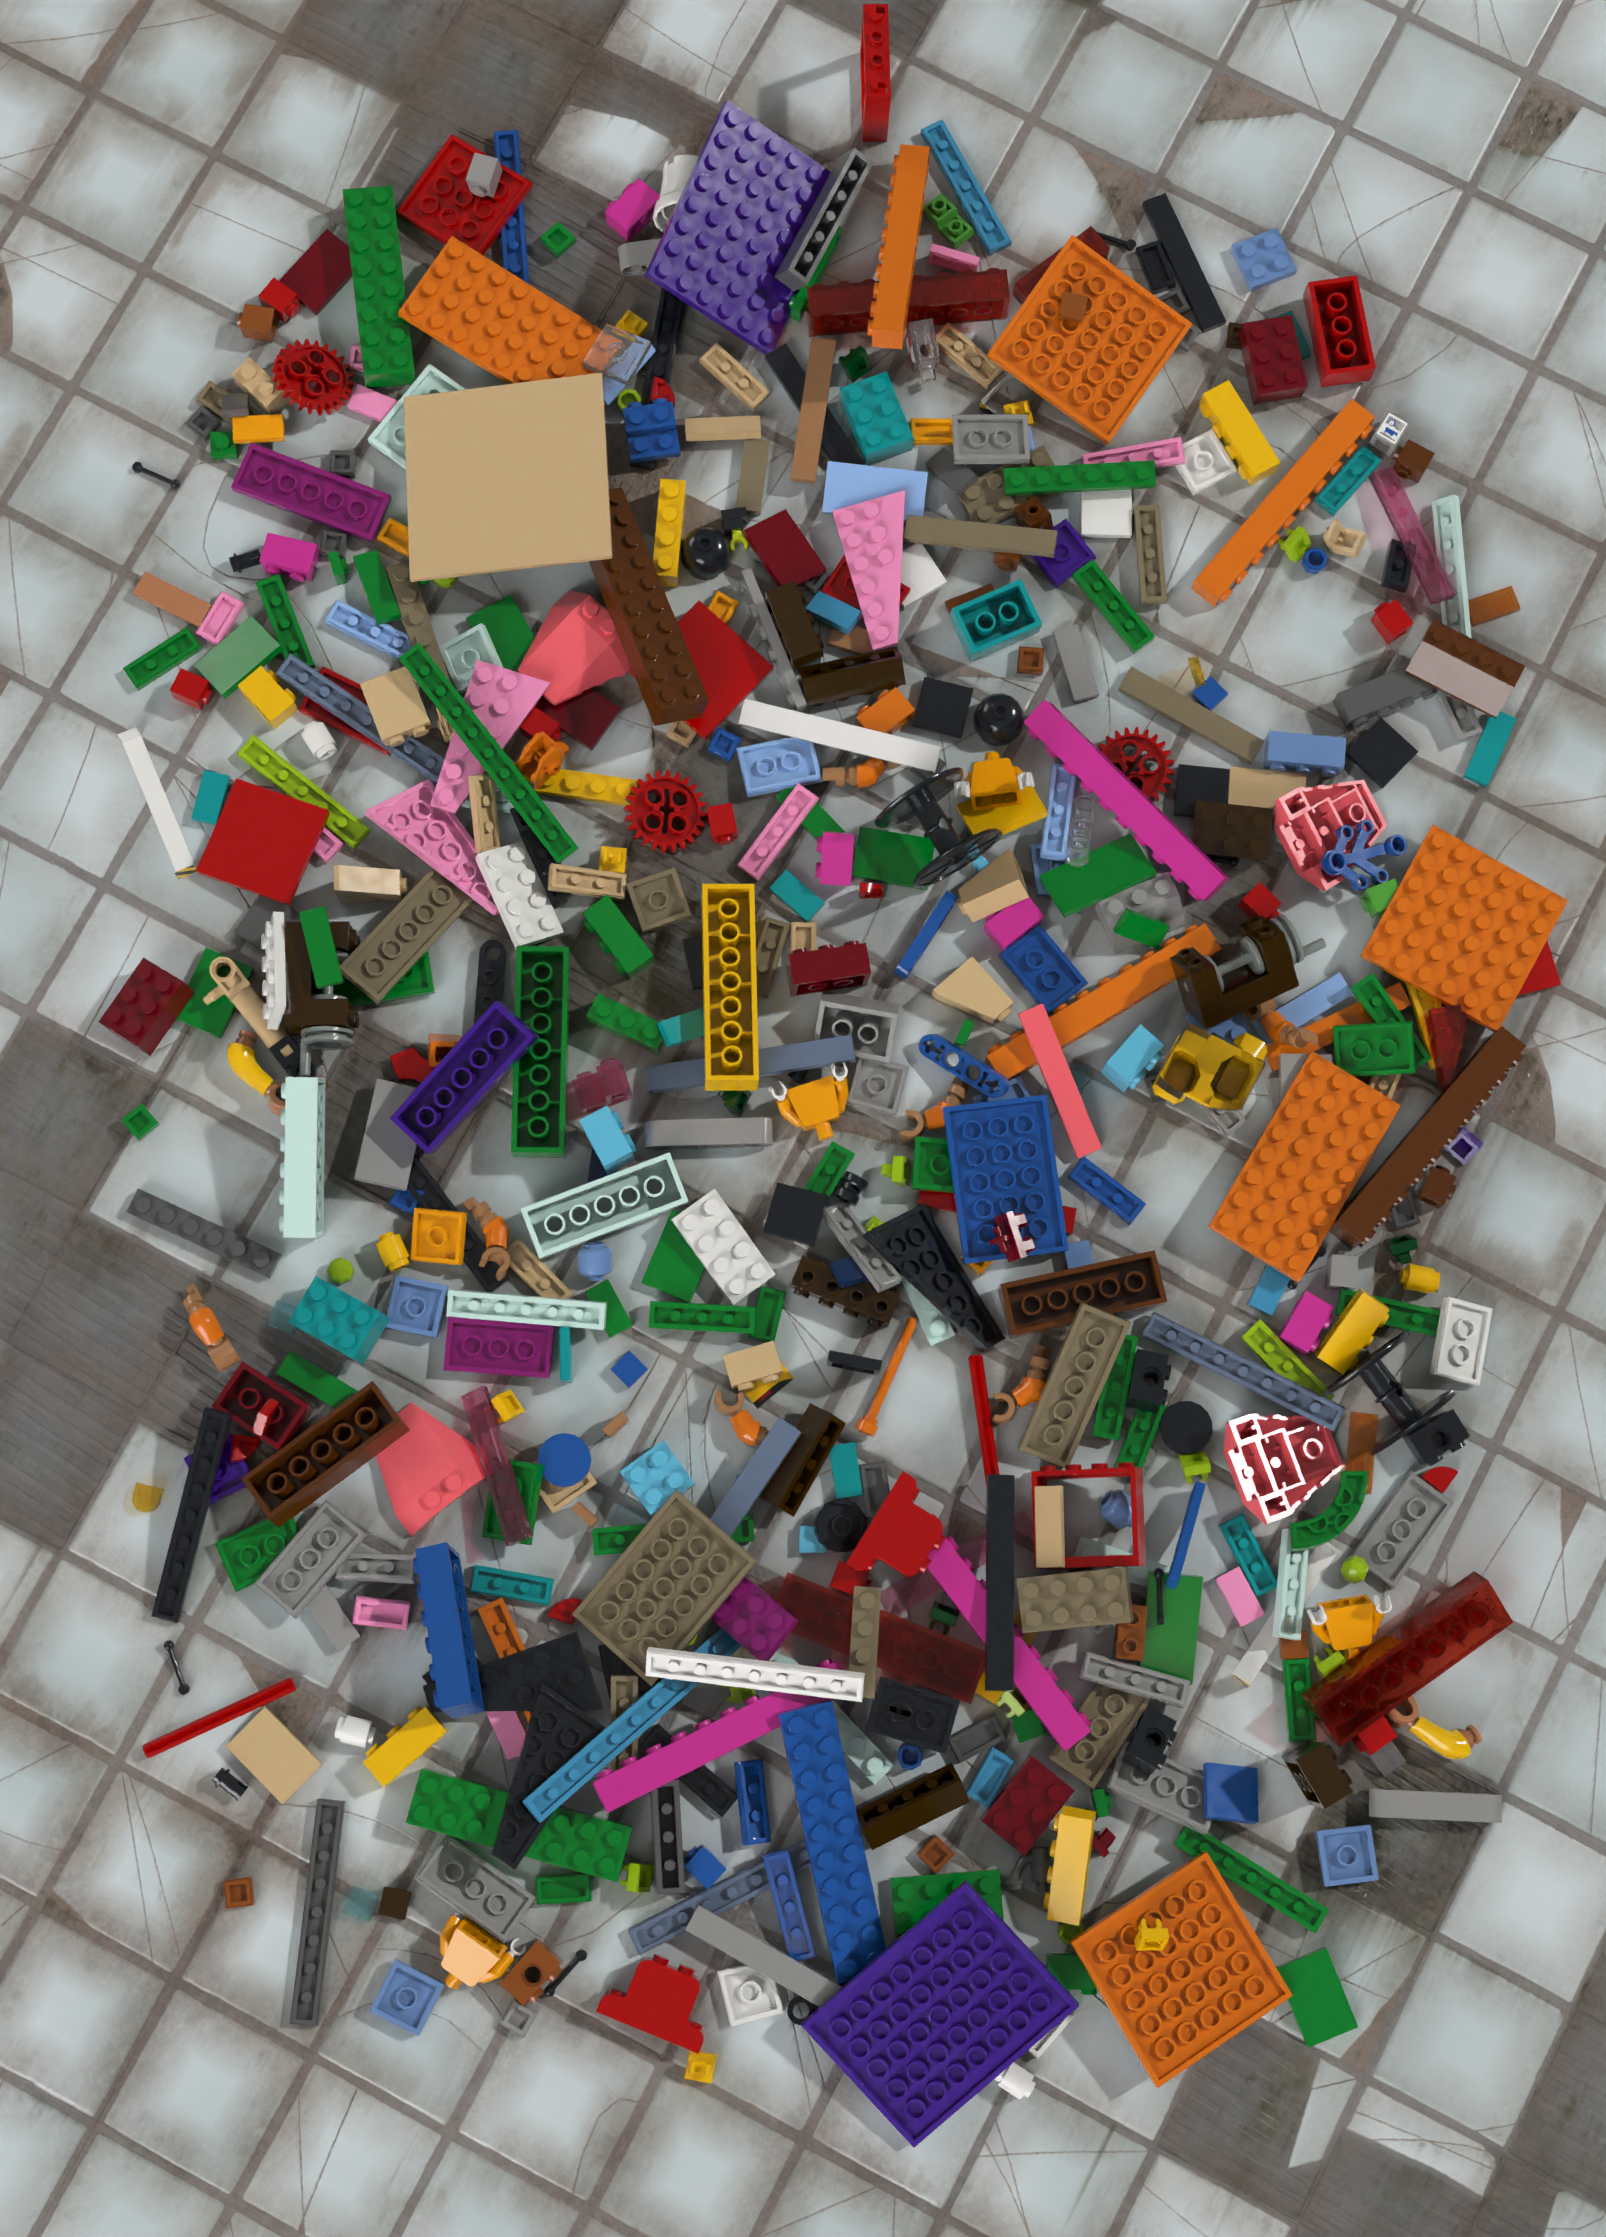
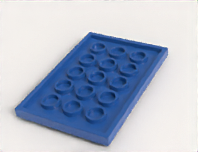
M1047 1094L943 1107L942 1112L963 1264L1007 1259L1005 1252H1000L998 1244L990 1246L989 1240L996 1238L993 1228L997 1227L994 1217L1013 1211V1213H1024L1027 1224L1025 1227L1019 1228L1021 1238L1030 1236L1035 1245V1249L1027 1253V1256L1069 1251Z

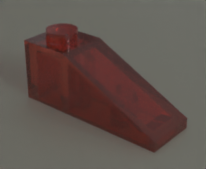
M1460 1004L1430 1009L1424 1014L1439 1090L1446 1089L1452 1083L1466 1030L1465 1027L1467 1026V1016L1461 1010Z

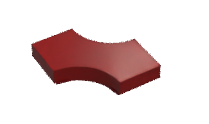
M415 1047L390 1056L398 1080L401 1082L413 1080L422 1083L435 1068L429 1066L428 1061L418 1054Z

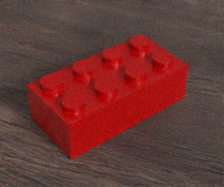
M1357 275L1308 282L1303 294V300L1321 388L1370 381L1376 366Z

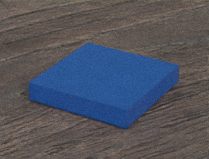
M1209 1762L1203 1764L1204 1819L1249 1824L1258 1823L1257 1768Z

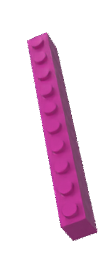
M1044 699L1024 721L1029 727L1026 730L1027 733L1036 741L1041 739L1046 744L1044 747L1046 752L1053 758L1058 756L1064 762L1062 767L1071 776L1076 774L1082 780L1079 784L1088 793L1094 792L1099 797L1097 802L1105 810L1109 811L1111 809L1117 815L1115 820L1123 828L1127 829L1130 827L1136 833L1133 836L1134 839L1143 847L1148 845L1154 851L1151 854L1153 858L1161 865L1166 863L1172 869L1169 872L1172 877L1179 883L1184 881L1190 887L1187 891L1196 900L1209 901L1230 879L1050 701Z
M949 1535L945 1538L938 1551L933 1549L928 1559L932 1561L927 1570L985 1646L986 1582L983 1579L977 1580L972 1573L976 1569L967 1557L962 1559L956 1552L959 1546ZM1015 1622L1014 1686L1065 1752L1091 1732L1088 1726L1092 1723L1083 1711L1077 1713L1071 1705L1075 1702L1066 1689L1062 1691L1055 1683L1058 1680L1057 1676L1049 1666L1044 1669L1038 1661L1041 1655L1032 1644L1030 1646L1025 1644L1022 1640L1025 1634Z
M831 1658L816 1665L820 1668L845 1670L840 1660L833 1663ZM769 1691V1695L760 1699L757 1694L744 1701L745 1707L736 1711L733 1706L719 1713L721 1719L711 1723L710 1719H707L695 1725L697 1731L686 1735L685 1731L670 1738L671 1744L662 1748L659 1743L645 1750L647 1756L637 1760L636 1756L621 1762L622 1768L615 1772H612L611 1768L598 1773L595 1775L597 1781L592 1784L607 1814L779 1728L780 1723L777 1713L828 1699L832 1701L835 1699Z

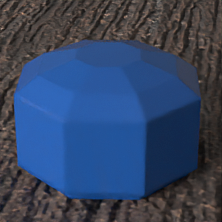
M1313 547L1305 552L1302 566L1306 572L1318 574L1325 569L1328 557L1323 549Z
M906 1743L899 1747L896 1758L902 1768L913 1770L921 1765L924 1755L919 1746Z

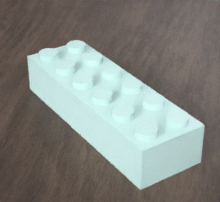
M286 1077V1082L281 1084V1097L285 1098V1109L281 1110V1125H285V1136H281L280 1150L285 1152L284 1162L280 1164V1178H284V1189H280L279 1201L280 1205H284V1216L279 1218V1230L283 1232V1238H317L323 1236L326 1078Z
M669 1152L521 1208V1212L538 1257L541 1260L688 1204V1199Z

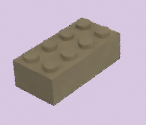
M1127 1567L1016 1579L1023 1633L1134 1621Z

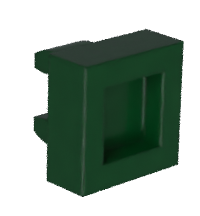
M860 345L855 349H850V353L845 357L841 356L839 358L847 378L853 383L872 369L867 352Z
M719 1091L718 1096L722 1097V1100L725 1101L724 1106L731 1113L740 1117L752 1095L750 1091Z
M1405 1234L1384 1240L1385 1250L1395 1255L1397 1262H1400L1401 1265L1412 1262L1409 1251L1418 1249L1416 1238L1410 1234Z
M934 1601L930 1610L929 1617L932 1619L930 1620L929 1629L933 1630L934 1625L937 1622H941L945 1626L943 1635H947L950 1626L955 1627L959 1611Z

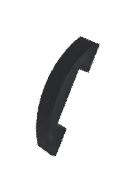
M515 808L509 809L550 903H555L573 895L547 890L549 865L551 863H558Z

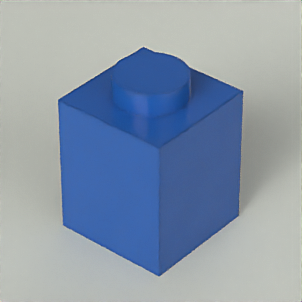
M704 1844L700 1849L694 1846L684 1857L688 1861L684 1867L707 1890L727 1870V1867Z

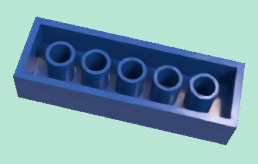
M447 1542L415 1549L416 1558L413 1559V1567L416 1575L419 1574L420 1584L417 1585V1593L420 1601L423 1600L424 1611H421L423 1626L427 1627L428 1631L425 1645L428 1654H431L433 1663L429 1664L431 1679L435 1680L437 1691L433 1692L434 1703L437 1708L439 1707L441 1711L452 1719L485 1712L460 1554Z

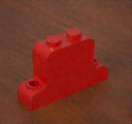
M904 1471L901 1473L846 1562L847 1567L857 1573H870L877 1561H880L907 1578L915 1577L919 1572L925 1573L932 1561L928 1559L933 1549L938 1551L946 1537L942 1535V1522L934 1515L914 1504L921 1490L917 1488L916 1480Z
M654 1954L653 1958L645 1957L639 1962L627 1993L611 1988L609 1992L602 1996L596 2010L597 2013L699 2054L704 2040L703 2025L689 2019L700 1989V1981L694 1975V1969L682 1964L678 1968L668 1964L669 1959Z

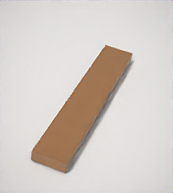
M811 338L790 481L815 484L836 340Z

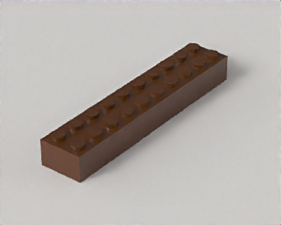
M622 487L609 489L613 558L589 561V564L653 724L657 726L702 717L709 699Z
M1503 1026L1493 1032L1341 1211L1329 1232L1350 1250L1357 1245L1361 1248L1364 1244H1367L1376 1233L1373 1228H1378L1380 1224H1383L1393 1212L1390 1208L1400 1204L1409 1194L1406 1189H1410L1414 1184L1416 1185L1426 1174L1423 1168L1427 1169L1442 1155L1439 1149L1443 1150L1453 1142L1459 1134L1455 1130H1460L1463 1126L1467 1125L1475 1115L1472 1110L1476 1111L1492 1095L1488 1091L1492 1092L1496 1086L1498 1087L1508 1076L1505 1071L1509 1072L1512 1067H1515L1524 1057L1521 1052L1526 1045Z

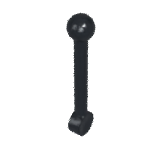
M1088 228L1086 231V235L1090 238L1095 236L1126 246L1129 251L1134 250L1136 247V242L1133 239L1125 241L1096 232L1094 228Z
M135 462L132 466L135 473L143 472L170 484L173 489H178L181 485L178 479L171 480L148 470L140 462Z
M1208 856L1214 862L1226 863L1232 867L1237 866L1239 863L1236 857L1228 859Z
M1319 1247L1306 1272L1319 1257H1323L1326 1254L1324 1247ZM1289 1280L1287 1287L1290 1290H1295L1297 1282Z
M1156 1568L1154 1576L1157 1582L1158 1625H1164L1162 1577L1164 1576V1571L1161 1568Z
M167 1640L163 1646L169 1653L180 1684L178 1691L180 1694L185 1695L189 1693L190 1686L184 1682L173 1650L174 1643L171 1640Z
M579 1950L576 1953V1958L555 1982L544 1989L546 1996H553L555 1989L580 1961H584L587 1958L585 1950Z

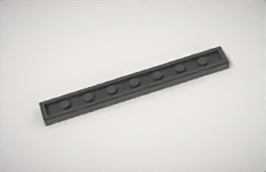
M317 1799L290 2024L315 2027L319 2025L346 1801Z

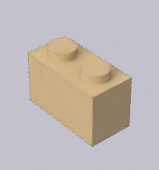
M250 357L231 373L236 387L243 393H248L249 399L267 415L277 414L289 403L288 397L282 398L284 390H276L278 383L274 382L273 378Z
M774 1341L723 1355L732 1390L738 1388V1392L746 1391L754 1387L753 1383L763 1381L764 1384L778 1381V1376L783 1375Z

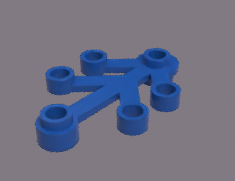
M1369 819L1357 823L1356 831L1358 834L1350 853L1343 854L1348 840L1352 839L1354 831L1350 825H1343L1336 830L1337 841L1333 850L1325 852L1321 859L1322 868L1328 875H1342L1351 881V887L1355 891L1366 889L1369 881L1364 874L1358 875L1347 864L1353 863L1371 876V881L1378 885L1388 881V872L1385 869H1379L1366 859L1384 854L1396 857L1404 854L1407 850V841L1399 834L1388 837L1384 844L1363 849L1369 834L1374 831V825Z

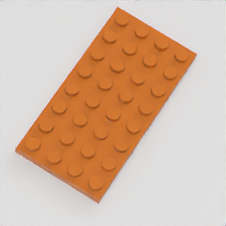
M451 236L398 314L399 317L507 384L594 373L604 374L623 344L453 236Z
M1309 1052L1210 1221L1208 1228L1298 1283L1309 1267L1401 1105L1315 1052Z

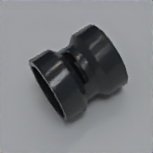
M846 1171L842 1177L843 1183L836 1188L833 1195L841 1201L856 1207L860 1200V1193L865 1191L869 1183L858 1175Z

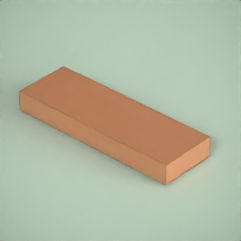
M144 572L132 592L134 596L197 628L200 627L212 607L211 604L147 572Z

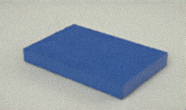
M1040 924L999 954V958L1037 1004L1043 1003L1047 1015L1051 1014L1054 1009L1065 1003L1088 984Z

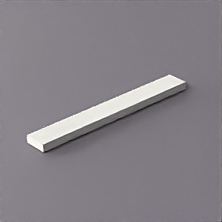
M749 699L744 700L738 722L740 725L934 773L941 752L940 746Z
M648 1647L645 1676L856 1702H862L865 1679V1673L654 1647Z

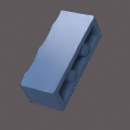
M1269 731L1265 738L1263 768H1270L1273 771L1294 770L1296 773L1305 774L1315 772L1321 773L1324 777H1335L1340 775L1344 769L1346 738Z

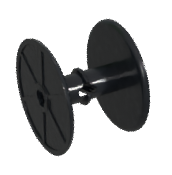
M960 767L942 771L915 785L891 802L875 820L877 827L889 828L916 816L925 831L924 838H929L939 853V856L927 864L914 878L913 886L916 889L935 884L966 867L988 851L1002 836L1001 830L992 828L961 841L951 825L953 822L952 818H947L937 803L954 789L955 782L961 781L963 770ZM941 818L944 819L949 830L939 827Z
M1408 1329L1371 1353L1322 1392L1324 1395H1330L1357 1376H1360L1377 1397L1375 1402L1382 1404L1397 1426L1372 1446L1369 1451L1370 1456L1381 1452L1432 1416L1457 1394L1455 1390H1449L1419 1409L1402 1388L1404 1383L1402 1381L1398 1382L1381 1359L1409 1336Z

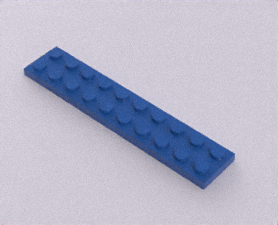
M828 1699L777 1714L836 1982L840 1984L851 1980L886 1949L833 1703L832 1700Z

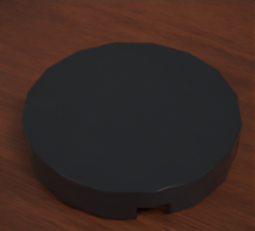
M1180 1401L1169 1406L1163 1413L1159 1424L1164 1444L1172 1451L1180 1454H1192L1203 1449L1210 1441L1213 1433L1212 1420L1209 1413L1201 1405L1192 1401Z
M834 1499L825 1503L817 1511L814 1519V1533L818 1542L826 1549L835 1553L848 1552L856 1548L867 1530L865 1514L855 1502L847 1499Z

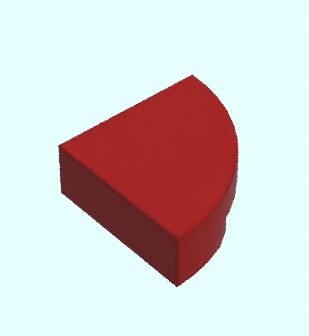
M654 376L650 403L652 404V401L655 399L665 398L667 402L673 401V407H675V395L670 386L663 379Z
M860 882V899L885 897V888L882 885Z
M270 1398L259 1410L253 1427V1433L260 1436L263 1435L277 1409L278 1401Z
M234 1434L231 1441L230 1462H240L250 1457L259 1446L260 1438Z
M1440 1466L1427 1470L1420 1478L1440 1493H1444L1458 1471L1450 1467Z
M577 1598L562 1600L551 1608L547 1617L573 1625L575 1617L572 1614L581 1604L582 1600Z

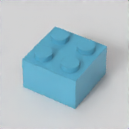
M1140 1024L1106 1062L1100 1073L1123 1093L1128 1088L1133 1090L1146 1075L1144 1072L1145 1068L1150 1071L1163 1056L1160 1051L1164 1044Z
M605 1106L579 1120L607 1175L635 1161L633 1155L636 1152L635 1145L628 1133L623 1135L621 1132L624 1126L616 1110L611 1112L608 1106Z
M664 1440L620 1471L651 1516H654L675 1490L684 1494L695 1486Z

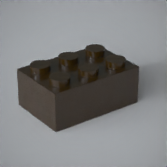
M793 581L765 591L766 606L795 676L799 675L798 668L821 663V657H824L822 651L824 644L820 634L815 635L813 628L815 621L811 611L806 612L804 603H806L803 590L801 588L797 589Z
M1195 800L1192 804L1188 838L1204 854L1267 860L1274 809Z
M1308 1740L1282 1756L1309 1805L1325 1809L1353 1792L1349 1786L1352 1784V1781L1344 1769L1340 1770L1335 1760L1338 1757L1330 1745L1326 1746L1322 1742Z

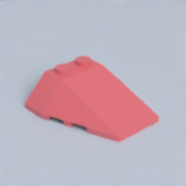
M569 590L552 605L517 672L550 682V687L542 696L555 706L582 694L583 691L591 687L601 686L607 680L616 676L619 678L627 674L631 666L609 612L591 595Z
M1365 780L1341 782L1333 785H1317L1308 788L1300 787L1286 793L1275 801L1274 831L1299 876L1322 891L1331 888L1345 879L1340 874L1337 876L1328 875L1323 870L1321 864L1323 854L1333 850L1336 844L1337 828L1343 825H1350L1354 831L1352 839L1348 840L1343 853L1348 854L1358 834L1356 831L1358 822L1369 819L1374 825V831L1369 834L1363 849L1371 847L1386 828L1387 823ZM1347 864V866L1349 868H1352L1354 864Z
M411 1402L398 1412L410 1431L376 1455V1459L394 1513L409 1534L414 1536L432 1522L434 1516L470 1488L478 1486L491 1476L493 1464L482 1449Z
M1249 1414L1226 1423L1223 1453L1242 1503L1264 1524L1292 1514L1295 1508L1311 1497L1314 1491L1323 1486L1344 1467L1331 1431L1301 1415L1266 1416Z

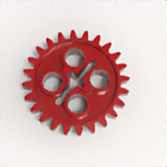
M305 339L303 345L300 341L296 340L294 345L287 343L285 349L281 348L274 361L272 372L275 374L272 380L278 382L276 390H284L282 398L289 397L291 399L290 406L297 403L299 404V411L306 407L308 414L311 415L314 409L321 416L324 410L330 415L333 409L339 411L342 405H346L353 392L352 388L355 382L351 380L354 373L348 372L350 364H342L345 359L344 356L338 358L335 356L337 353L336 349L330 352L328 351V344H325L322 348L319 347L318 340L315 341L314 345H311L309 340Z
M1126 727L1122 736L1117 730L1115 731V739L1106 736L1107 745L1099 743L1098 748L1116 767L1121 769L1125 776L1128 773V766L1133 767L1143 751H1147V754L1137 764V772L1132 771L1128 779L1131 782H1140L1142 784L1141 791L1149 799L1152 798L1154 801L1159 802L1158 792L1164 795L1167 793L1163 785L1171 786L1172 781L1166 776L1174 775V770L1167 768L1174 765V760L1166 759L1171 755V750L1163 751L1166 742L1163 741L1157 744V734L1149 738V730L1146 729L1143 735L1139 734L1138 727L1135 728L1133 734H1130ZM1132 746L1136 749L1137 753L1134 756L1128 757L1123 754V749ZM1147 761H1153L1158 767L1154 771H1147L1143 765Z
M656 770L654 778L647 773L645 775L646 782L638 779L636 783L639 788L634 786L630 788L629 791L634 796L627 795L625 801L631 804L623 808V811L630 813L624 818V821L632 822L627 830H635L637 832L633 839L636 840L641 837L643 839L642 847L650 843L652 852L657 846L660 847L661 854H664L667 847H669L671 853H674L676 845L681 850H684L686 848L685 841L692 845L694 843L692 835L699 837L701 832L697 828H704L706 824L700 820L707 816L706 812L700 810L707 805L706 802H699L703 792L695 794L694 790L697 784L687 785L689 777H686L683 781L679 780L680 772L671 777L670 770H667L664 776H661L660 771ZM664 790L669 792L666 810L670 812L666 818V834L662 833L664 812L661 810L665 804ZM655 793L659 797V802L651 803L647 798V794ZM680 795L683 797L685 804L682 806L676 805L672 797ZM646 819H655L658 823V828H649L646 824ZM671 821H680L683 824V830L677 831L673 829Z

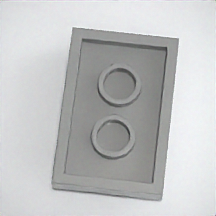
M1027 414L952 415L954 464H1029L1030 447Z

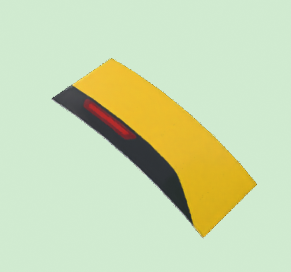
M781 1362L783 1375L778 1376V1381L769 1384L759 1381L753 1383V1388L744 1391L757 1409L794 1379Z

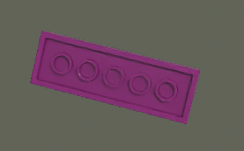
M250 443L231 486L232 490L338 531L348 533L370 543H373L392 500L390 494Z

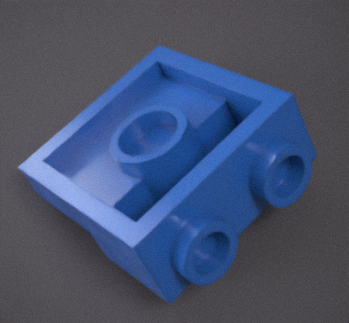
M659 398L653 400L650 405L642 406L641 402H632L627 405V408H623L631 463L681 456L673 401L667 402V399Z

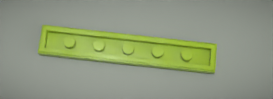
M252 735L236 753L238 757L285 795L327 809L330 815L325 827L353 850L371 832L369 827L255 735Z

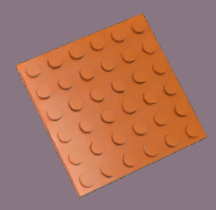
M1071 235L986 357L1108 445L1188 332L1192 323L1086 244ZM1064 291L1088 297L1081 324L1057 317Z
M1432 825L1359 957L1495 1032L1504 1022L1568 900L1437 826Z
M1205 1851L1069 1941L1146 2073L1157 2088L1293 1996L1209 1854ZM1142 1919L1146 1920L1148 1928H1154L1153 1923L1155 1919H1160L1161 1928H1168L1169 1940L1163 1951H1136L1135 1938L1139 1932L1138 1926Z

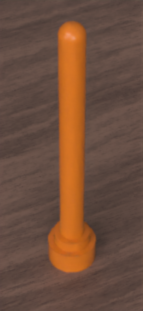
M911 1316L907 1319L866 1415H863L862 1419L859 1418L855 1429L871 1437H874L878 1429L876 1425L878 1422L876 1420L877 1415L918 1323L916 1317Z

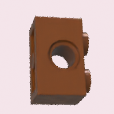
M1132 1605L1134 1621L1115 1624L1112 1658L1143 1661L1147 1606Z
M538 1938L499 1984L523 2006L528 2001L533 2004L544 1992L540 1988L547 1979L552 1982L562 1971L559 1965L563 1960ZM534 1966L540 1970L541 1977L539 1980L531 1981L527 1978L526 1969L528 1967Z

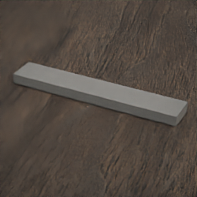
M701 1905L697 1906L685 1929L818 2007L842 1987Z

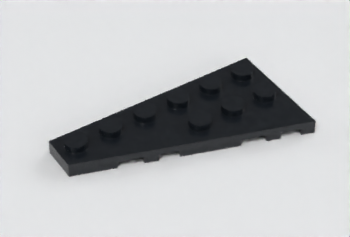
M924 1203L862 1235L981 1352L1005 1339Z
M578 1631L478 1666L484 1711H532L540 1683L548 1686L580 1710H603ZM432 1682L424 1685L423 1689L430 1711L443 1712L434 1703L433 1692L437 1691L436 1683Z
M540 1683L491 1852L492 1856L512 1870L517 1868L554 1813L553 1811L539 1823L522 1800L605 1729L603 1725L543 1683Z

